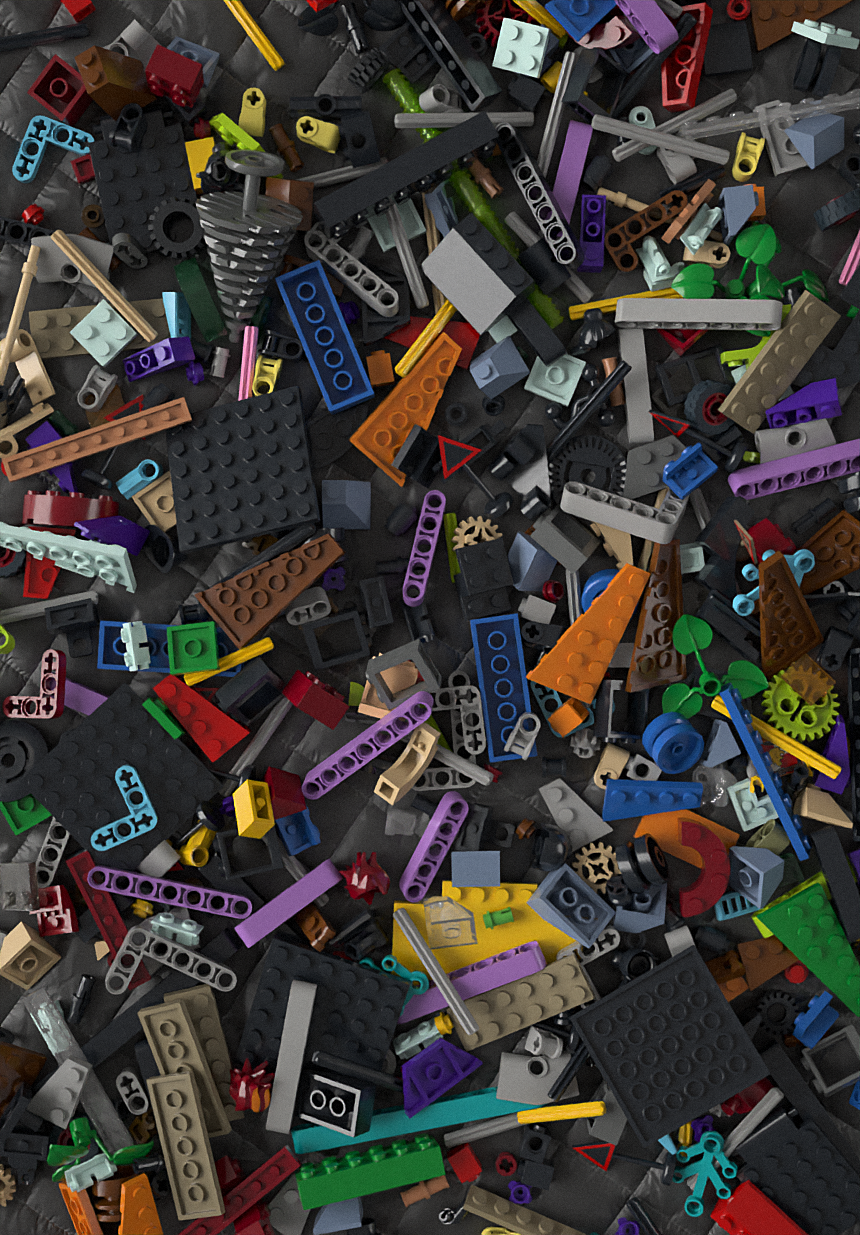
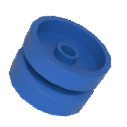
M677 712L665 713L655 718L646 727L642 737V744L646 752L662 771L669 774L684 772L691 768L700 759L704 750L702 736L693 728L690 721L684 715Z

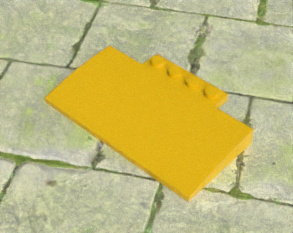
M442 880V902L394 901V912L400 908H405L446 974L531 941L538 942L545 960L549 964L556 961V955L561 949L576 941L542 919L526 903L538 888L537 883L500 882V886L452 887V880ZM508 907L511 908L514 922L494 926L492 930L491 928L486 929L483 914H487L486 911L491 913ZM394 918L392 955L396 957L397 962L409 971H421L427 975L429 980H432L429 972ZM575 949V955H577L579 960L581 957L578 954V950ZM392 971V975L401 977L395 971ZM417 980L413 981L414 986L421 984Z

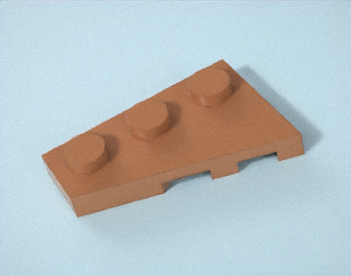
M710 179L707 180L661 239L669 244L674 237L677 240L686 230L684 224L687 221L691 222L699 211L697 208L701 204H707L714 196L711 193L716 186L714 182Z

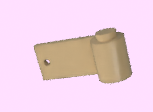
M19 329L10 363H16L21 378L25 379V387L32 404L37 405L56 393L31 335L27 331ZM6 338L0 341V357Z
M43 402L30 409L31 413L0 430V458L4 459L17 453L18 445L13 437L14 434L54 412L48 403L45 405Z

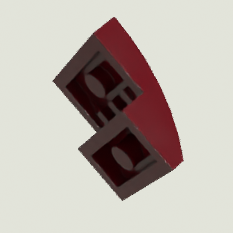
M64 885L27 890L30 914L37 913L39 937L79 931L76 912Z

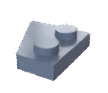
M438 180L424 196L426 206L432 211L435 218L436 227L445 238L459 222L455 213L453 198H447L444 185L449 184V181L446 180L440 183Z

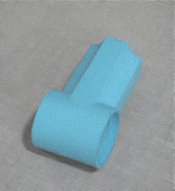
M144 460L137 468L116 482L117 488L129 500L133 495L163 475V467L157 461ZM150 464H153L156 469L152 477H148L146 474V468Z

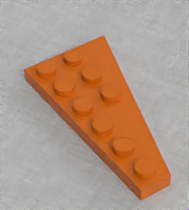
M444 332L421 356L408 375L400 380L349 439L352 444L401 487L405 482L406 475L391 464L415 424L427 431L438 400L444 392L445 384L462 350Z
M626 563L610 581L606 590L593 600L589 609L576 619L558 639L555 647L548 654H545L538 666L525 677L591 704L649 579L650 573Z
M143 1173L123 1183L120 1203L122 1216L118 1235H163L148 1177Z

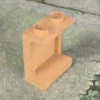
M405 661L380 672L392 694L415 685L419 670L415 668L414 662ZM367 680L358 712L383 718L395 708L389 710L385 703H381L374 684H370ZM400 717V718H399V720L405 722V719H406V718H404V717Z

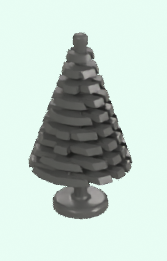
M232 150L227 152L225 156V163L230 169L246 174L244 193L225 192L226 194L215 192L210 193V195H203L200 197L201 200L197 199L196 201L201 227L204 228V238L206 244H208L207 251L211 257L210 265L214 272L215 284L219 287L217 293L222 301L221 309L223 314H225L224 322L226 327L231 329L229 331V341L232 343L242 342V330H245V327L250 325L252 321L250 317L254 316L257 310L256 305H259L264 297L261 292L264 293L271 284L269 281L274 277L277 267L284 257L283 254L290 245L289 241L294 237L296 228L300 225L303 217L297 207L283 200L259 194L260 177L275 176L282 173L284 161L276 155L256 150Z

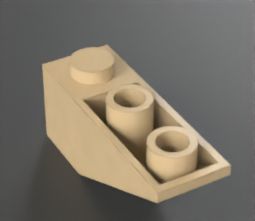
M592 521L591 529L597 537L602 536L605 544H603L604 549L610 557L614 555L619 562L616 564L618 570H621L626 563L633 565L630 533Z

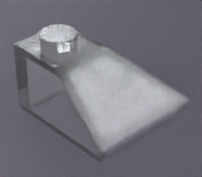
M434 896L423 899L430 950L478 944L473 912L448 896Z

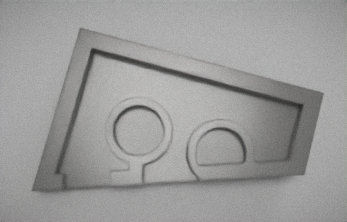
M776 100L756 106L754 110L762 136L765 138V146L775 177L809 167L785 133V130L795 124V122L781 102Z
M70 1055L33 1097L26 1109L67 1129L72 1121L92 1065Z

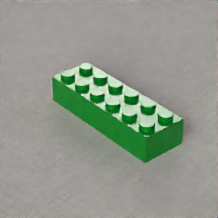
M420 1134L410 1141L400 1139L393 1141L392 1145L385 1147L375 1145L370 1147L369 1151L361 1153L359 1151H351L346 1153L345 1157L337 1159L335 1156L327 1157L317 1164L312 1162L303 1163L294 1173L302 1207L304 1210L443 1176L445 1175L440 1146L434 1137L428 1134Z

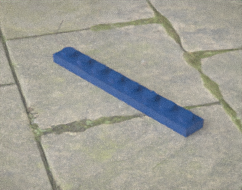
M731 682L724 684L720 690L721 698L799 860L808 859L812 848L811 840L808 835L803 834L801 819L798 814L794 815L792 811L791 798L788 793L784 794L781 788L783 785L778 772L774 773L771 767L773 764L771 756L767 751L764 752L761 746L763 743L760 733L757 730L754 731L751 725L752 717L747 709L744 710L739 690L737 688L734 689Z

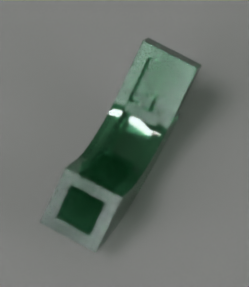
M196 258L173 266L180 287L206 343L228 334Z

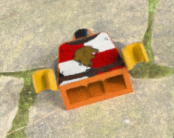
M762 737L763 743L761 746L764 752L767 751L771 756L773 763L771 767L774 773L778 772L780 776L793 773L796 765L803 764L808 767L809 776H813L810 770L812 766ZM748 754L746 771L749 781H751L749 790L751 793H754V785H759L763 792L764 785Z

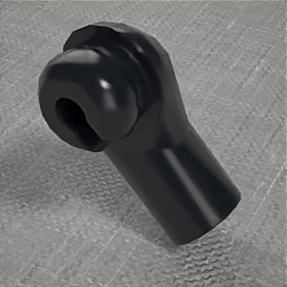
M464 1198L457 1208L441 1210L438 1215L440 1222L444 1224L461 1223L469 1213V1211L463 1209L466 1199Z

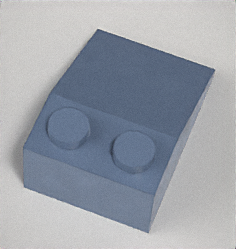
M566 863L559 869L550 871L526 902L542 919L587 948L592 946L616 913Z

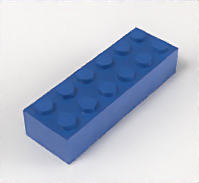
M320 260L276 277L275 280L331 415L374 398L375 394Z
M518 613L470 620L489 761L497 762L522 758L521 755L510 750L504 751L507 740L514 730L519 717L525 712H531ZM532 718L524 719L522 726L525 729H533ZM535 740L528 757L537 756Z
M100 621L97 669L130 670L126 666L124 654L127 652L126 643H123L121 639L123 624L129 622ZM143 623L146 627L147 642L139 643V648H149L151 663H149V669L140 670L139 665H137L138 670L136 671L170 673L166 627L179 625ZM216 627L219 659L240 650L222 628ZM244 662L214 676L234 677L244 668Z

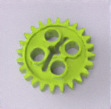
M801 666L796 671L789 667L787 672L781 670L778 676L774 675L771 678V682L768 683L769 687L766 688L768 691L762 694L766 700L761 705L768 707L763 712V715H770L771 718L767 721V724L775 723L774 728L777 730L781 729L782 733L789 734V737L793 739L798 737L799 743H802L805 738L810 743L815 737L820 739L823 733L827 734L831 730L830 727L836 723L832 718H836L839 715L834 709H837L840 704L833 702V700L838 697V694L830 693L834 686H826L828 678L820 680L819 671L813 676L811 675V668H808L804 673ZM791 685L797 686L800 693L794 692ZM807 688H810V693L801 705L802 708L797 712L792 722L790 718L800 703L799 700L805 695ZM812 697L817 698L820 701V705H816L812 701ZM780 704H785L789 712L783 711ZM801 716L808 718L810 725L805 724Z

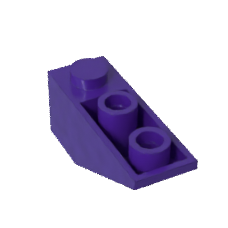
M582 194L579 245L584 253V261L577 268V272L601 273L606 195Z
M189 336L167 338L123 359L128 381L133 382L182 366L195 360V355Z
M836 378L810 383L765 411L770 429L842 415Z
M45 421L25 440L29 444L27 449L30 450L64 437L52 423ZM72 462L47 470L51 476L55 474L59 478L58 485L65 493H79Z
M122 516L78 521L74 524V526L82 530L81 535L92 541L97 537L99 538L98 542L101 544L120 545L127 549V553L129 552L135 556H138L150 533L149 530Z

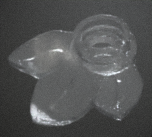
M701 765L692 774L693 782H700L703 785L700 807L705 805L707 801L715 806H727L728 796L725 788L737 783L732 773L724 768L713 769L712 767L709 768ZM700 774H706L708 780L702 781L700 779Z

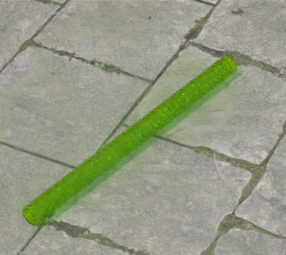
M400 68L393 69L384 76V84H388V90H392V96H396L395 100L400 102L399 106L404 108V113H427L420 107L417 93H413V87H409L410 83L405 81L406 77L401 75ZM438 128L415 129L417 133H420V138L424 139V143L442 134L441 130H437ZM460 169L451 173L452 177L448 181L453 182L452 187L457 189L456 193L461 195L460 199L465 201L464 205L466 207H469V213H473L529 274L518 258L520 255L519 248H515L516 243L511 242L512 237L510 235L507 236L508 231L506 229L503 230V224L498 222L499 218L495 217V212L490 210V204L487 205L486 198H482L483 193L478 192L479 187L474 186L475 181L470 180L471 175L466 173L467 170L461 172ZM535 282V291L527 299H530V303L534 305V308L552 330L561 324L565 318L559 315L560 310H556V304L551 302L552 298H548L547 295L545 296Z

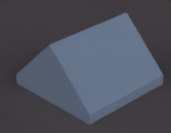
M176 36L167 49L202 64L204 78L202 87L207 88L220 53Z
M816 110L785 130V133L811 170L844 149V117Z
M518 531L507 556L514 582L513 586L519 591H542L544 583L549 580L557 563V560L530 535Z
M718 719L714 720L699 762L709 768L741 754L727 722Z
M500 851L452 852V887L500 886Z

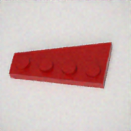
M410 316L411 324L382 339L410 349L432 319ZM448 321L431 345L443 332L462 348L455 366L467 370L480 335L469 323Z

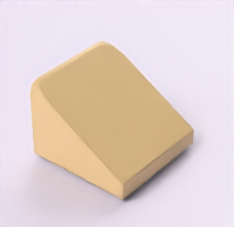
M104 938L99 939L95 943L97 960L99 961L110 950Z

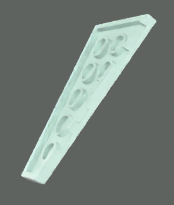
M0 522V546L20 552L22 549L27 550L34 555L33 558L42 560L43 557L55 560L56 566L87 577L97 575L106 580L105 583L114 586L116 582L127 586L126 591L135 592L137 584L126 548L116 544H101L95 540H81L70 535H55L49 531H35L24 526L20 528L9 526L6 523Z

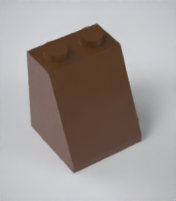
M96 45L74 57L88 95L115 121L118 120L123 107L127 104L136 103L143 108L157 99L156 95L148 88L145 67L141 60Z

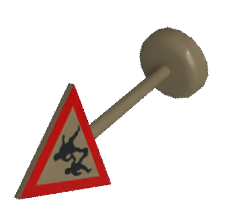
M734 520L741 535L736 562L745 561L751 557L754 564H757L753 538L737 520Z

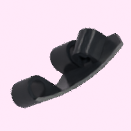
M527 424L509 441L505 450L488 465V468L500 481L506 479L522 498L520 509L529 520L536 521L551 507L549 469L543 425Z

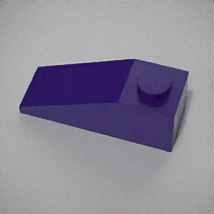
M837 715L836 723L831 729L821 755L842 768L836 779H832L815 769L812 778L814 786L842 795L844 788H848L851 783L845 722L842 715Z

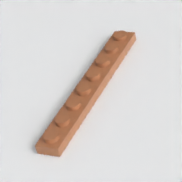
M182 397L2 459L9 482L12 483L193 420L186 400Z

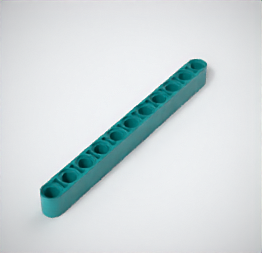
M498 1086L439 1097L410 1119L405 1114L404 1104L373 1110L370 1131L357 1137L348 1136L313 1122L297 1125L291 1128L295 1153L305 1154L540 1108L548 1103L531 1105L500 1100L496 1098Z

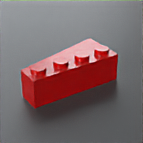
M706 2L682 6L683 12L678 19H673L664 13L673 26L679 22L685 13H690L697 20L696 24L661 64L663 107L671 113L690 110L695 106L713 10Z
M169 675L153 688L212 762L252 731L241 722H236L229 713L226 714L214 701L203 695L194 686H188L179 675Z

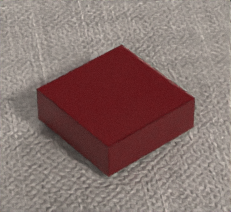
M90 154L70 161L79 185L96 179Z

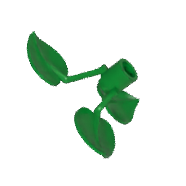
M755 221L749 222L752 224L751 226L762 225ZM776 236L775 252L780 253L782 251V247L779 239ZM772 259L764 265L759 264L756 267V279L746 287V292L750 298L758 294L782 299L785 297L783 287L797 281H802L811 294L826 303L830 302L826 287L816 273L809 269H804L802 271L803 275L781 283L775 278L770 269L767 268Z
M762 224L748 227L738 235L736 250L740 256L747 258L739 279L729 281L726 287L713 280L714 270L712 267L703 263H697L679 272L673 280L671 288L684 299H710L714 293L713 285H716L722 293H725L726 299H747V297H744L745 286L743 284L746 271L751 260L757 265H764L772 259L776 250L774 230L770 225ZM758 294L750 298V300H771L764 295ZM746 330L751 334L762 337H769L771 331Z
M684 614L678 619L673 629V644L677 651L683 655L694 651L703 674L699 678L700 688L693 687L690 690L689 686L685 683H676L669 686L662 697L663 714L677 712L684 715L687 719L694 716L701 709L703 703L702 697L695 692L704 693L707 696H715L720 692L724 681L725 684L731 682L734 689L737 688L742 699L751 697L769 687L763 672L755 664L746 660L732 662L728 667V675H723L720 680L716 674L708 672L698 649H704L711 643L712 630L709 624L703 619L689 614Z
M78 1118L69 1123L75 1146L50 1144L47 1162L49 1166H60L69 1164L76 1159L74 1165H65L55 1171L52 1181L59 1182L66 1180L65 1171L75 1165H80V1157L85 1156L89 1152L86 1146L91 1144L92 1138L110 1161H114V1165L134 1163V1158L145 1157L151 1151L154 1141L152 1140L147 1144L128 1146L112 1155L97 1136L96 1130H90L88 1119Z

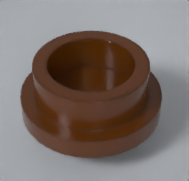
M525 818L516 829L515 833L519 835L518 838L521 841L524 838L530 839L537 828L534 827L536 821L533 819L530 821L528 818Z

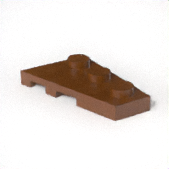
M775 935L737 944L741 963H743L746 969L745 976L750 992L799 960Z

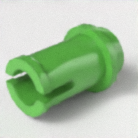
M510 907L491 913L486 911L487 914H483L486 929L491 928L492 930L494 926L514 922Z

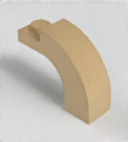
M425 722L416 727L402 755L388 770L380 775L374 792L391 805L399 801L413 787L430 764L438 749L436 744L441 733Z

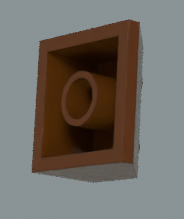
M266 177L265 196L283 200L297 207L303 217L296 230L309 231L312 220L314 181Z

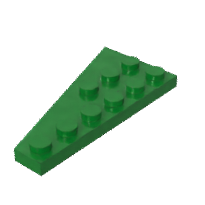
M817 882L756 916L857 1017H860V965L821 884Z

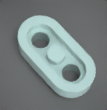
M637 106L631 110L628 116L630 124L648 129L655 128L652 113L648 108ZM641 114L645 120L638 121L636 116ZM650 145L638 152L648 155L653 153L657 146Z

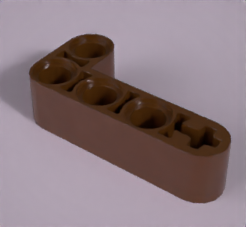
M675 190L668 193L604 235V247L620 271H632L638 264L637 255L630 243L678 214L686 207L687 197L682 191ZM671 196L675 198L680 197V207L673 206L667 211L670 212V215H667L664 206L672 202ZM652 208H657L661 212V218L657 222L649 218V211ZM631 221H637L641 226V230L637 235L631 234L628 230V225ZM611 234H617L621 239L620 245L616 248L608 244V237ZM624 254L630 255L633 259V263L629 268H624L620 264V258Z

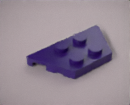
M441 1037L402 1065L404 1111L409 1119L481 1066L483 1064L482 1061Z

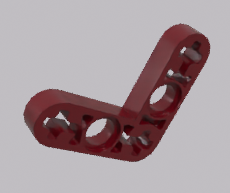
M49 649L43 654L40 697H7L2 706L3 712L7 717L57 719L61 717L64 711L67 661L63 651ZM52 678H55L56 687L52 691L50 681ZM34 701L36 704V711L32 714L30 711V705ZM13 705H21V709H13Z

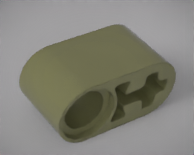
M770 819L748 840L745 847L767 848L778 856L791 841L784 827L774 819Z

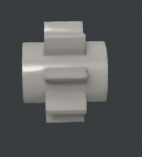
M581 729L576 731L575 736L571 737L570 746L574 747L573 752L579 757L589 758L592 755L595 756L596 750H600L601 740L597 739L598 736H593L594 731L591 729Z

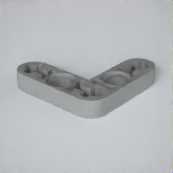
M473 685L440 688L431 692L436 693L435 701L437 707H433L432 711L460 708L466 750L471 754H480L484 751L486 739L479 690ZM467 689H471L472 693H476L477 696L473 698V702L468 703L467 699H460L461 704L456 705L454 690H460L459 695L466 694ZM442 692L451 693L453 701L450 705H442L439 702V696ZM469 713H475L479 716V723L476 726L467 725L465 718ZM481 728V733H476L477 740L482 741V745H478V750H473L472 746H468V742L472 741V733L467 735L466 730L474 731Z
M606 925L598 936L599 942L602 941V948L598 947V943L595 940L593 943L595 950L591 954L583 953L581 951L583 945L575 941L561 949L556 955V960H559L565 955L568 956L575 953V949L578 950V954L581 957L578 961L595 994L594 1002L600 1000L601 997L583 965L618 946L620 942L619 932L612 925ZM608 932L610 935H613L612 942H609L607 939L604 940L605 933ZM586 1002L581 1004L580 1006L583 1009H585L591 1004L589 1002Z

